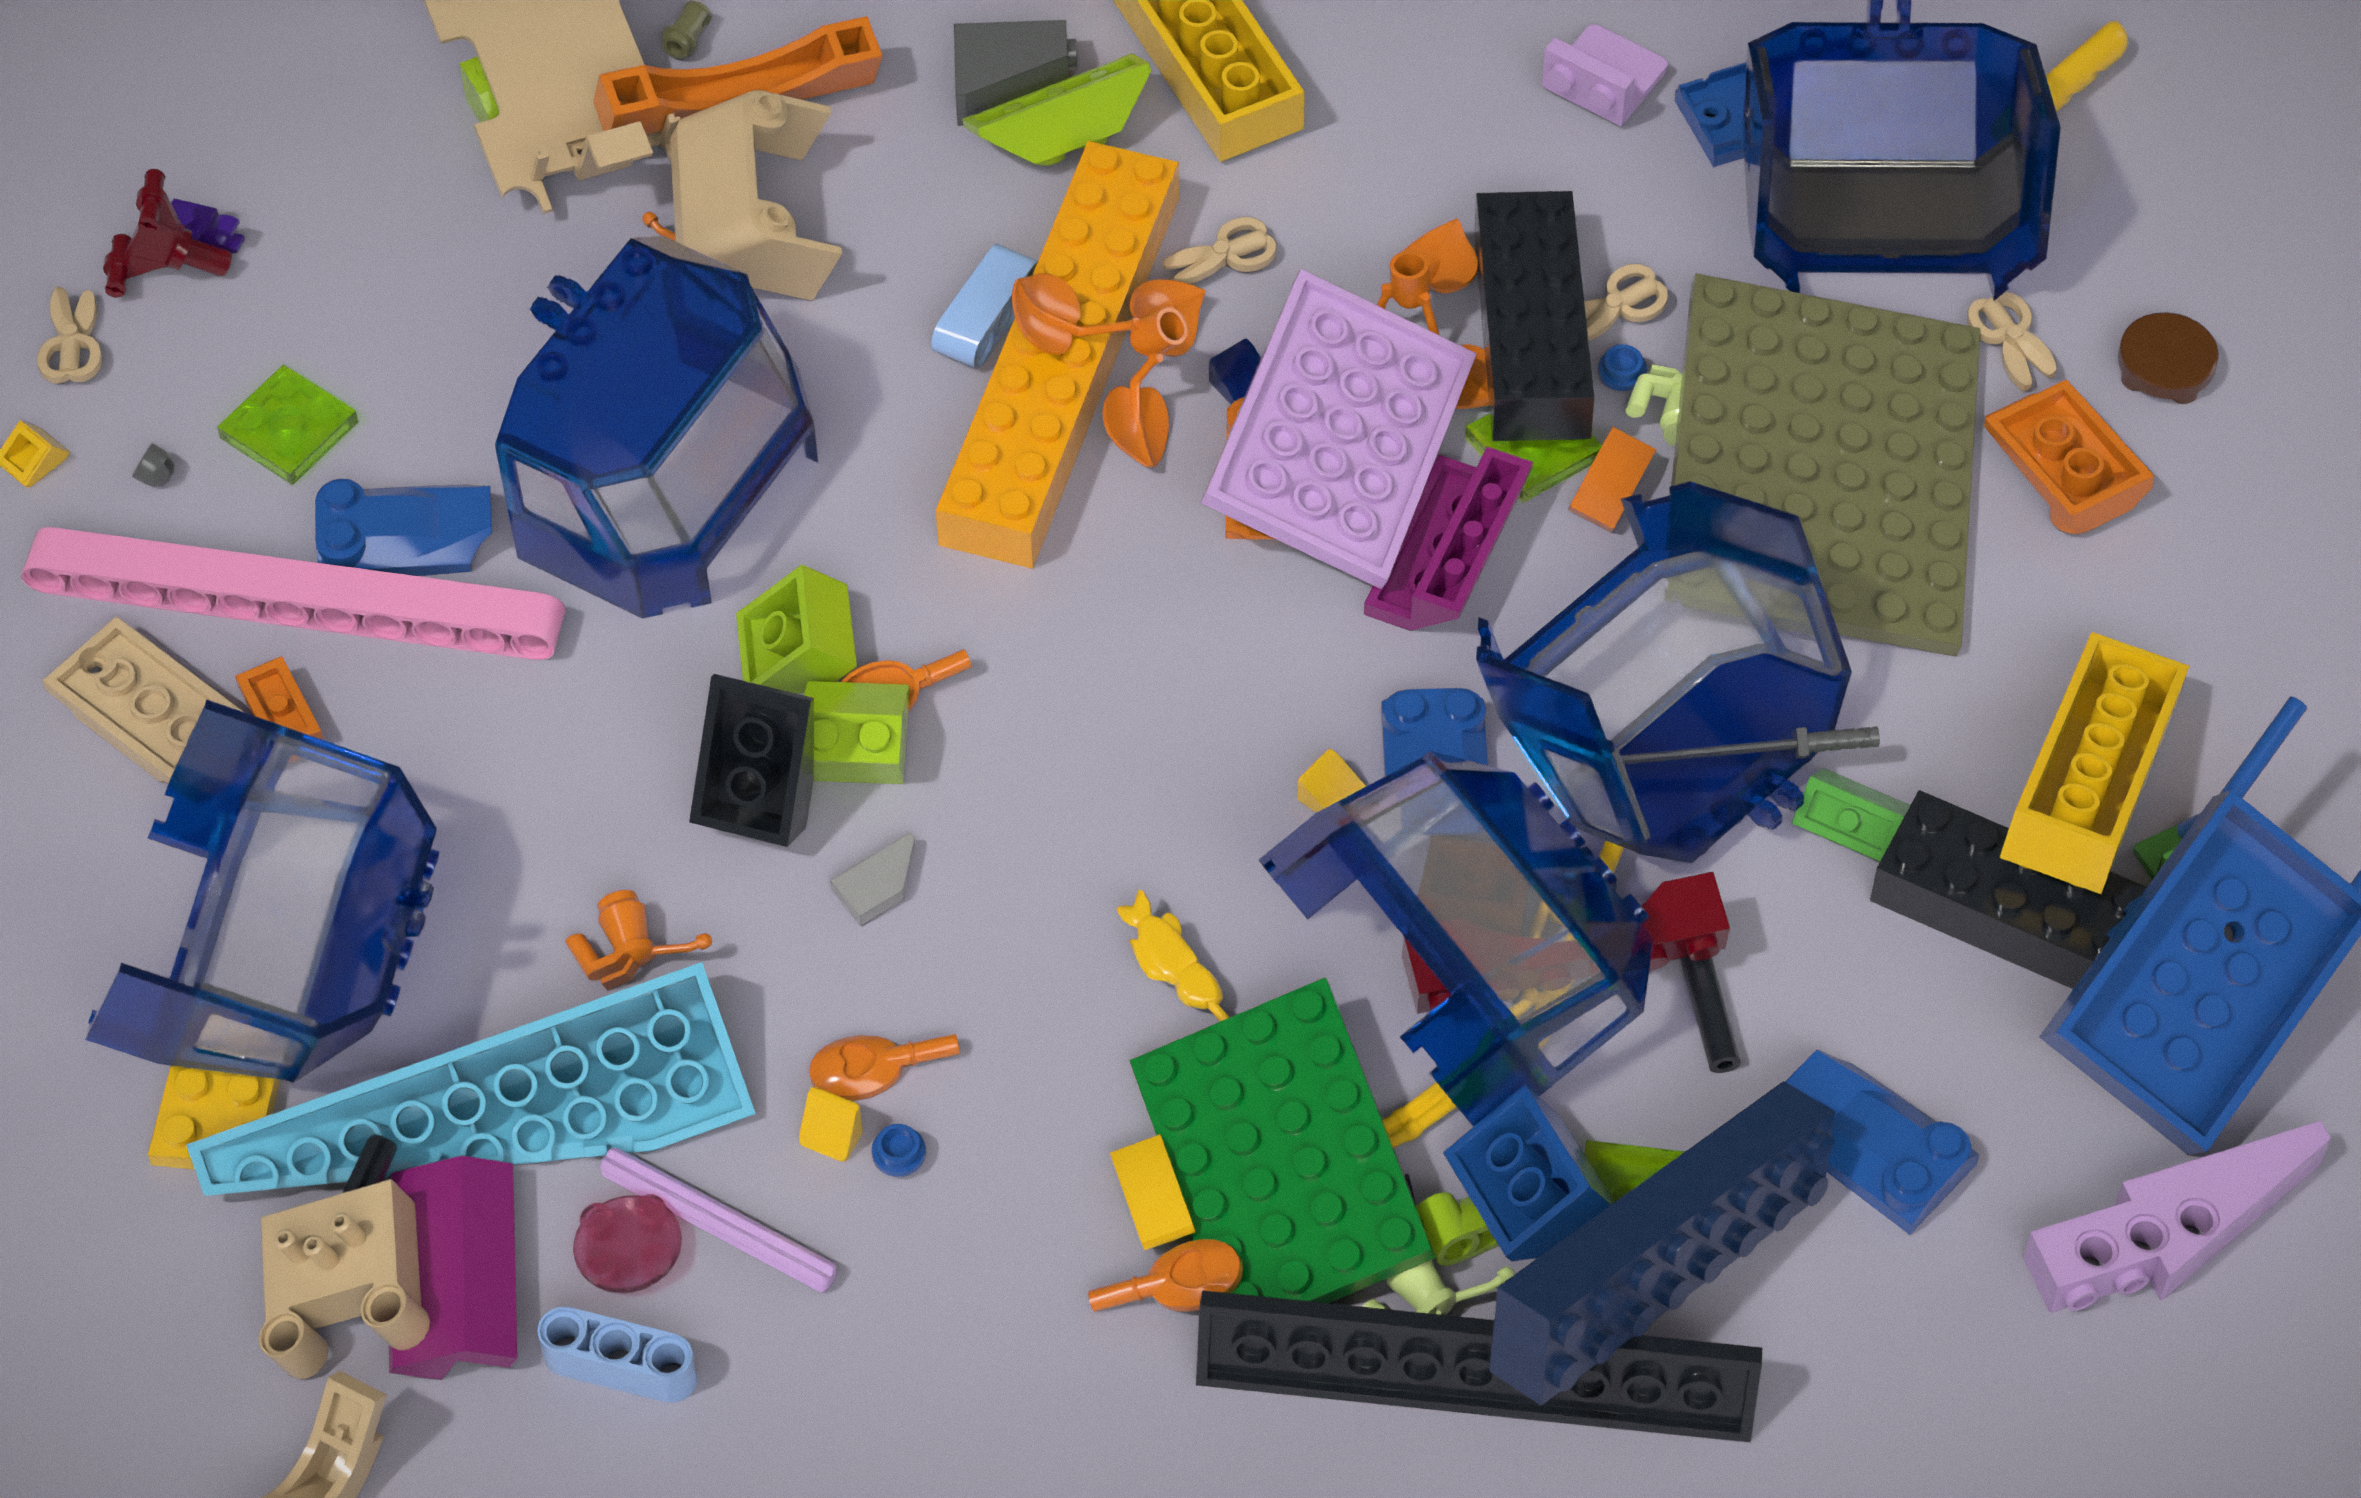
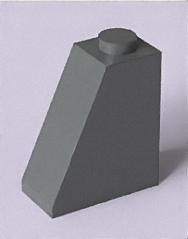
M1066 20L954 24L957 126H964L962 119L978 114L1068 79V67H1077L1076 39H1067Z

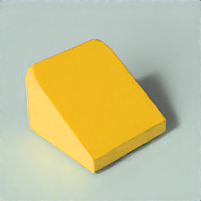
M20 420L0 449V466L25 487L30 488L61 464L71 452L40 427Z
M1331 748L1322 754L1298 779L1297 800L1336 828L1370 795V790L1339 754Z
M811 1087L806 1099L799 1133V1143L805 1148L837 1161L845 1162L850 1157L863 1133L860 1106L855 1102L820 1088Z

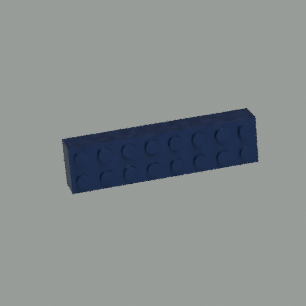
M1784 1081L1499 1285L1497 1287L1489 1371L1538 1404L1543 1405L1560 1391L1569 1390L1581 1375L1597 1363H1605L1617 1348L1633 1336L1638 1337L1645 1333L1651 1323L1668 1310H1675L1681 1306L1687 1296L1704 1283L1709 1284L1713 1282L1722 1270L1739 1257L1748 1256L1756 1245L1771 1233L1784 1229L1791 1218L1807 1206L1816 1205L1822 1199L1828 1187L1826 1172L1829 1155L1834 1146L1832 1132L1835 1111Z

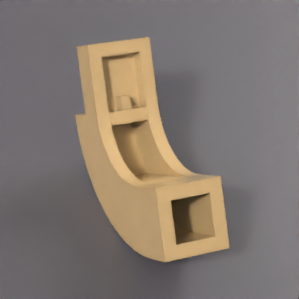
M338 1371L328 1377L316 1420L303 1453L283 1482L262 1498H357L375 1462L384 1437L377 1433L376 1429L387 1394L342 1371Z

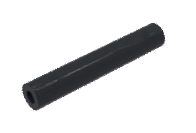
M1689 957L1680 958L1709 1069L1714 1073L1732 1071L1740 1065L1741 1060L1713 959L1711 957L1705 960L1693 961Z

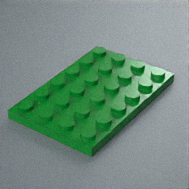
M1326 977L1129 1060L1155 1134H1160L1193 1223L1195 1233H1192L1194 1241L1209 1239L1224 1242L1235 1250L1242 1261V1278L1232 1293L1330 1303L1436 1258L1333 990Z

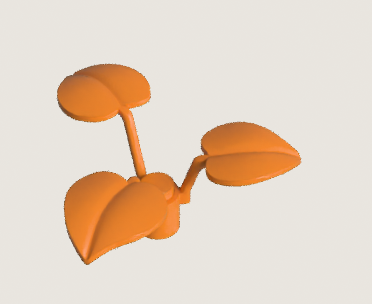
M1459 219L1451 220L1427 232L1391 259L1390 283H1385L1381 286L1382 294L1377 306L1385 309L1389 298H1393L1401 307L1407 309L1422 306L1429 331L1440 336L1431 307L1430 288L1442 294L1453 293L1473 282L1478 272L1476 253L1469 243ZM1472 344L1460 345L1476 353L1455 409L1488 406L1489 398L1484 349Z
M1042 273L1016 279L1012 289V305L1016 322L1025 338L1044 353L1061 355L1067 352L1071 347L1072 334L1077 337L1131 331L1130 342L1132 347L1139 354L1148 356V360L1131 378L1130 388L1118 386L1107 394L1103 403V422L1109 437L1123 452L1145 467L1153 468L1157 466L1164 454L1168 438V410L1164 399L1156 389L1152 387L1140 388V385L1150 370L1163 361V355L1177 357L1183 355L1192 347L1196 338L1199 312L1206 291L1197 286L1176 280H1150L1140 284L1131 295L1130 311L1133 319L1125 322L1081 327L1075 325L1080 317V304L1074 290L1067 282L1057 276Z

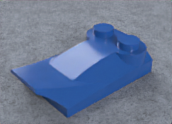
M336 479L323 485L317 492L315 499L317 562L323 564L412 576L472 572L471 561L477 549L492 534L491 486L464 484L363 489L357 482L350 479Z
M1463 688L1406 689L1397 691L1382 701L1381 721L1388 841H1409L1411 844L1473 843L1475 840L1492 838L1485 727L1486 707L1484 699L1477 693Z
M1817 1049L1785 1081L1835 1111L1832 1132L1834 1146L1829 1155L1827 1173L1909 1235L1917 1229L1977 1165L1980 1154L1971 1148L1969 1137L1962 1128L1949 1122H1935L1850 1062L1838 1059Z

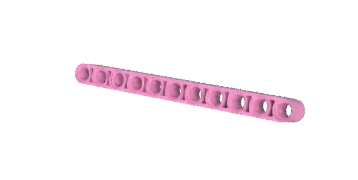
M44 527L36 532L21 573V578L29 587L47 594L533 660H545L554 655L566 613V608L559 599L539 592L55 527Z

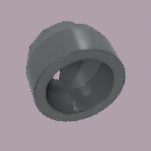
M151 443L132 477L149 486H163L169 482L170 476L174 473V461L164 449Z

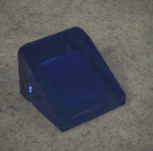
M1245 338L1214 356L1209 361V382L1231 405L1234 401L1245 397L1261 360L1254 345Z

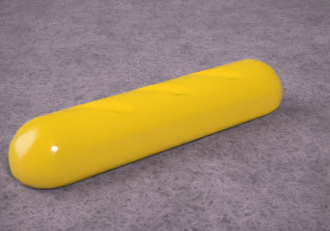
M2113 20L2106 23L2008 106L1990 125L1991 135L1996 140L2006 144H2015L2023 141L2038 129L2048 116L2054 115L2066 105L2074 93H2080L2096 79L2100 71L2107 70L2121 58L2126 51L2128 37L2125 28L2120 22Z

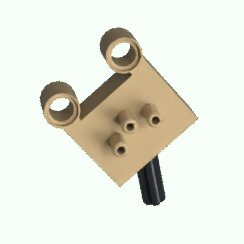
M374 1134L367 1139L342 1194L261 1217L265 1323L260 1330L258 1341L261 1350L293 1378L307 1379L317 1374L327 1361L329 1351L327 1342L314 1329L362 1316V1319L392 1348L397 1350H408L417 1346L425 1338L429 1330L430 1319L428 1313L421 1306L415 1202L392 1179L383 1181L397 1151L396 1143L384 1136Z

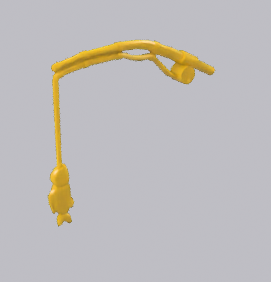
M1613 841L1604 842L1583 894L1577 895L1574 887L1562 880H1550L1543 883L1537 891L1534 908L1523 934L1521 944L1533 945L1539 928L1552 934L1561 933L1558 943L1572 942L1594 935L1605 909V904L1602 901L1622 855L1623 847ZM1138 889L1133 905H1122L1116 910L1125 923L1137 928L1138 939H1130L1129 943L1141 969L1152 980L1165 981L1174 985L1176 994L1184 1005L1191 1008L1209 1009L1219 1022L1230 1018L1219 1006L1223 995L1217 979L1208 969L1200 964L1194 951L1181 936L1182 929L1178 918L1172 913H1166L1161 918L1152 916L1149 898L1144 891ZM1568 982L1562 988L1549 993L1536 992L1535 995H1531L1530 990L1516 993L1513 1004L1494 1018L1469 1057L1464 1058L1457 1064V1067L1405 1106L1397 1108L1390 1116L1383 1119L1393 1147L1396 1148L1407 1141L1411 1142L1421 1136L1425 1129L1478 1092L1484 1091L1496 1078L1515 1063L1539 1037L1547 1021L1553 1018L1557 1010L1556 1004ZM1526 1008L1528 1013L1524 1022L1508 1043L1484 1065L1477 1067L1485 1056L1488 1046L1494 1037L1507 1023Z

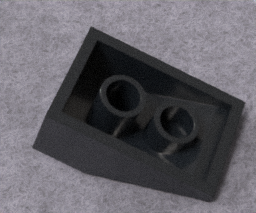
M713 674L709 687L689 823L788 847L806 829L814 781V698Z

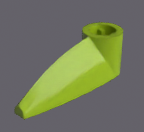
M1442 1192L1426 1198L1417 1206L1436 1255L1435 1260L1440 1265H1453L1499 1246L1470 1197L1456 1200L1451 1193Z

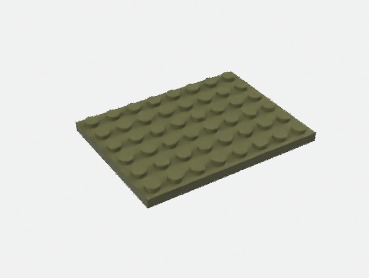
M1695 273L1690 291L1660 600L1956 657L1962 646L1980 328Z

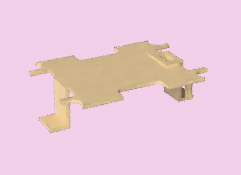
M423 0L440 44L459 39H465L472 43L498 106V116L494 119L474 124V130L502 198L512 190H526L536 197L542 213L546 214L553 210L542 183L546 176L564 171H574L577 180L580 181L630 167L632 161L652 156L653 151L651 147L658 145L665 149L671 164L670 138L681 120L680 116L675 117L674 113L667 115L662 131L647 135L641 121L603 131L593 104L600 74L645 65L621 8L620 0ZM582 150V154L579 155L577 151Z

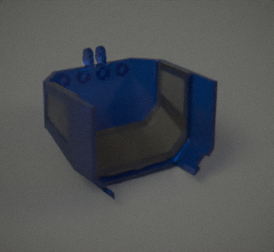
M1868 0L1867 22H1791L1748 42L1742 132L1748 227L1754 258L1767 270L1770 268L1783 280L1785 287L1789 291L1800 293L1797 272L1987 274L1993 301L2009 289L2008 284L2027 268L2032 271L2047 259L2061 126L2037 44L1984 23H1910L1912 0H1896L1897 23L1880 22L1883 0Z

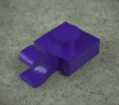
M176 198L172 200L171 204L181 224L192 231L191 239L229 251L230 253L238 252L245 240L244 235L234 233L240 223L239 219L230 215H219L217 208Z

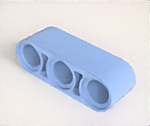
M993 245L938 321L932 336V350L975 369L980 368L1014 321L1015 315L1012 305L1013 284L1018 278L1032 276L1038 261L1002 245Z
M572 1307L551 1309L543 1315L538 1323L537 1333L545 1364L552 1372L560 1376L670 1403L686 1399L696 1388L698 1377L691 1345L680 1335ZM563 1337L576 1338L570 1345H554L557 1340ZM616 1350H626L629 1352L626 1356L617 1360L606 1358L607 1355ZM669 1363L682 1365L681 1368L671 1373L659 1371L661 1367Z

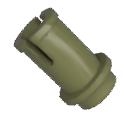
M688 1L675 23L664 29L662 33V47L671 57L683 59L695 52L697 48L696 40L712 19V16L709 15L710 10L704 4L698 1Z

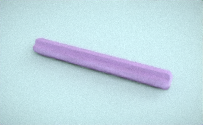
M611 1148L602 1159L600 1168L603 1177L816 1291L826 1292L837 1276V1266L834 1262L619 1148Z

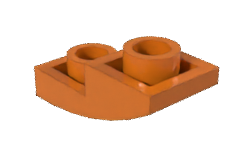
M1612 427L1568 510L1612 533L1656 449Z

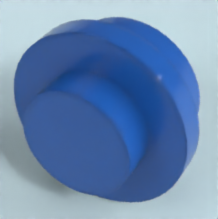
M1620 344L1611 347L1600 358L1598 364V376L1602 383L1617 391L1633 390L1637 378L1642 374H1647L1646 361L1639 350L1630 345Z
M892 1124L885 1127L874 1139L871 1150L875 1166L884 1174L893 1177H903L914 1173L921 1167L926 1156L925 1142L922 1136L905 1124Z

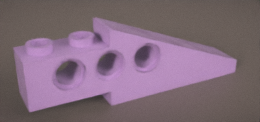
M2322 1121L2124 1181L2121 1184L2115 1206L2030 1232L2023 1259L2049 1313L2068 1308L2070 1311L2081 1310L2095 1303L2098 1298L2119 1292L2121 1295L2135 1293L2144 1288L2149 1282H2151L2159 1300L2165 1299L2321 1165L2331 1139ZM2183 1226L2196 1227L2203 1234L2191 1233ZM2140 1241L2147 1243L2153 1249H2141L2137 1247L2133 1242ZM2083 1258H2096L2103 1265H2091L2084 1261Z

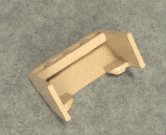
M754 90L686 116L679 121L671 135L670 146L676 254L679 262L686 270L701 277L813 301L841 257L842 247L796 237V225L790 212L780 204L758 199L755 150L803 161L831 115V106L767 91Z

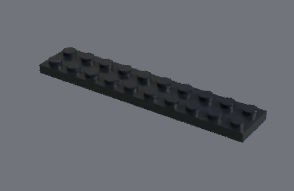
M1202 1290L1199 1306L1196 1385L1751 1443L1763 1347L1646 1335L1633 1336L1617 1348L1605 1363H1597L1581 1375L1569 1390L1560 1391L1543 1405H1540L1489 1371L1494 1320Z

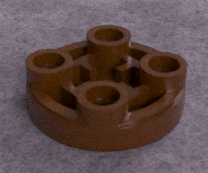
M2160 312L2138 318L2128 326L2121 338L2118 351V363L2122 371L2121 381L2131 391H2142L2157 398L2172 399L2179 404L2191 403L2196 400L2198 393L2207 387L2215 374L2219 355L2215 339L2199 322L2181 314Z

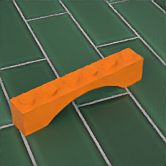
M868 16L823 25L785 46L730 64L694 69H669L641 65L600 74L593 104L603 131L641 121L647 135L662 131L666 116L674 113L675 117L680 116L682 119L754 90L767 91L803 100L874 84L883 55Z

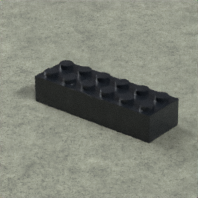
M1573 191L1476 193L1474 238L1478 260V284L1492 441L1591 439L1594 389Z
M1918 790L1877 866L1870 901L2074 989L2109 941V938L2105 935L2110 928L2120 923L2127 914L2124 912L2129 902L2141 896L2147 887L2110 871L2102 894L2004 860L2000 858L2009 830L2008 827Z

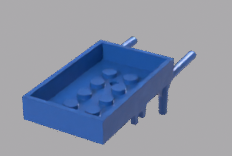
M2292 696L2285 702L2220 794L2213 796L2201 813L2178 824L2177 832L2182 837V840L2143 894L2129 902L2124 909V912L2127 913L2119 924L2111 927L2105 935L2109 938V941L2039 1036V1038L2187 1155L2207 1152L2361 936V869L2352 882L2348 883L2243 799L2307 710V706L2301 700ZM2225 926L2232 930L2233 939L2231 942L2224 935Z

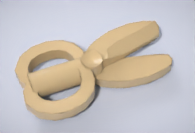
M1240 217L1230 220L1220 228L1217 233V241L1213 246H1196L1178 251L1163 261V269L1171 270L1187 267L1175 275L1174 280L1188 284L1201 281L1227 265L1237 271H1256L1268 266L1275 259L1276 241L1270 235H1267L1264 222L1254 217ZM1242 230L1253 231L1251 233L1245 234L1235 239L1228 240V237L1236 232ZM1265 249L1263 254L1254 258H1240L1257 250Z
M1628 264L1617 269L1609 277L1606 284V298L1584 301L1588 341L1596 339L1606 332L1619 316L1631 322H1645L1654 319L1663 312L1668 303V291L1661 282L1655 280V274L1650 267L1642 264ZM1630 277L1643 278L1622 291L1617 289V286L1625 279ZM1652 295L1657 297L1656 302L1647 308H1632Z
M56 287L52 293L50 315L59 336L48 339L40 347L37 355V366L42 377L53 384L64 383L68 380L85 382L95 377L101 369L103 358L99 344L93 337H90L98 313L92 291L86 290L82 293L74 315L72 314L66 290L62 287ZM80 349H88L90 351L89 361L85 366L79 368ZM60 351L59 370H53L50 368L51 356L55 352Z
M2000 291L1992 295L1990 299L1974 300L1967 312L1968 326L1980 328V340L1988 344L2003 343L2001 354L2003 367L2010 380L2020 390L2024 392L2032 386V377L2026 359L2046 377L2053 378L2056 375V362L2051 351L2043 341L2029 332L2032 314L2029 306L2021 297L2011 292ZM2004 306H2008L2016 312L2020 319L2019 324L2015 325ZM1980 312L1985 313L1995 330L1987 328L1979 318Z

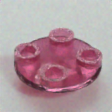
M654 1194L621 1196L604 1203H593L587 1206L580 1215V1226L576 1232L573 1244L574 1259L582 1276L601 1290L612 1293L641 1291L663 1279L675 1265L682 1245L681 1229L674 1214L666 1207L664 1200Z

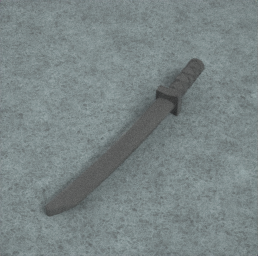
M1877 726L1872 728L1843 729L1841 731H1816L1812 733L1807 732V727H1801L1792 731L1793 739L1594 758L1587 760V768L1794 750L1795 759H1803L1809 756V753L1812 751L1824 752L1844 748L1848 750L1856 749V747H1879L1880 735Z

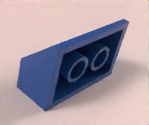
M1526 1084L1522 1085L1443 1152L1502 1252L1511 1262L1540 1257L1615 1203L1560 1115Z

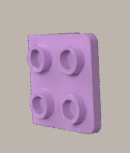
M1592 24L1582 32L1572 45L1554 38L1545 48L1542 87L1622 127L1666 74L1668 62L1664 57L1600 25Z

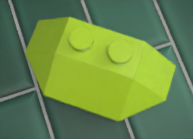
M1133 53L1125 55L1115 61L978 114L962 119L964 128L980 138L1036 165L1047 166L1058 163L1065 158V153L1080 147L1084 149L1087 141L1105 144L1108 141V136L1122 131L1151 73L1150 64Z

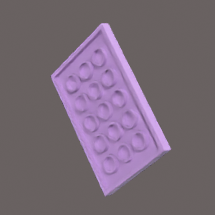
M1300 269L1288 293L1200 503L1382 589L1392 571L1476 353Z

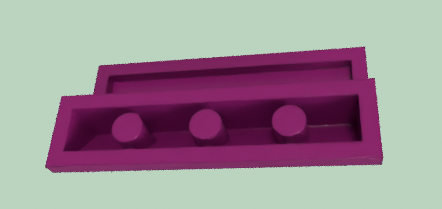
M1486 447L1477 467L1438 455L1424 486L1390 576L1382 589L1375 586L1372 587L1364 602V615L1409 631L1459 619L1533 469V462L1490 447Z
M461 1155L392 1172L388 1180L392 1179L415 1202L421 1306L428 1313L430 1324L425 1338L417 1346L408 1350H397L389 1345V1373L442 1380L457 1361L510 1368L518 1358L513 1163Z

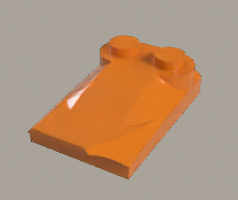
M2067 379L2036 394L2032 393L1985 416L1984 427L2050 505L2049 518L2053 525L2061 531L2070 534L2088 532L2132 510L2152 489L2154 475Z

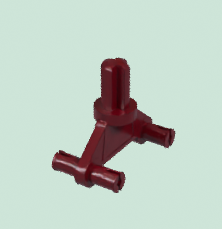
M149 169L146 171L144 187L140 188L137 193L136 207L140 211L138 226L132 238L126 234L115 235L112 239L111 252L105 256L103 266L104 273L107 275L105 292L111 297L118 298L124 296L127 279L159 268L168 267L178 271L182 264L218 276H225L230 268L232 254L229 251L191 239V229L185 228L181 224L166 192L163 190L166 176L159 169Z

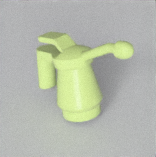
M1652 364L1648 374H1642L1637 378L1626 407V414L1634 418L1641 417L1647 409L1651 395L1666 398L1667 401L1660 419V427L1663 431L1664 440L1669 445L1675 447L1682 374L1677 369Z
M1432 1260L1387 1278L1386 1284L1417 1310L1416 1312L1448 1315L1456 1302L1494 1291L1499 1285L1515 1275V1272L1510 1267H1503L1496 1272L1498 1276L1490 1282L1454 1293L1451 1288H1445ZM1371 1299L1361 1306L1387 1309L1376 1299Z

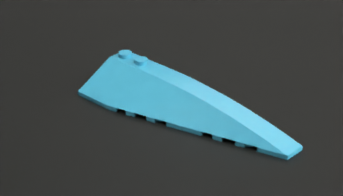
M700 962L189 1143L186 1146L204 1196L348 1182L367 1139L374 1134L384 1136L397 1145L396 1154L384 1177L387 1178L392 1172L461 1155L509 1162L515 1165L604 1156L611 1148H619L627 1153L653 1151L756 1113L703 963Z

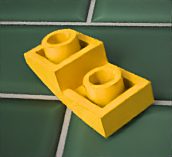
M1160 1134L1109 1152L1144 1251L1195 1233Z

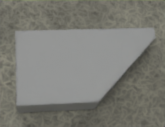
M908 833L830 880L831 890L860 926L904 900L911 859L915 852V838L911 833Z

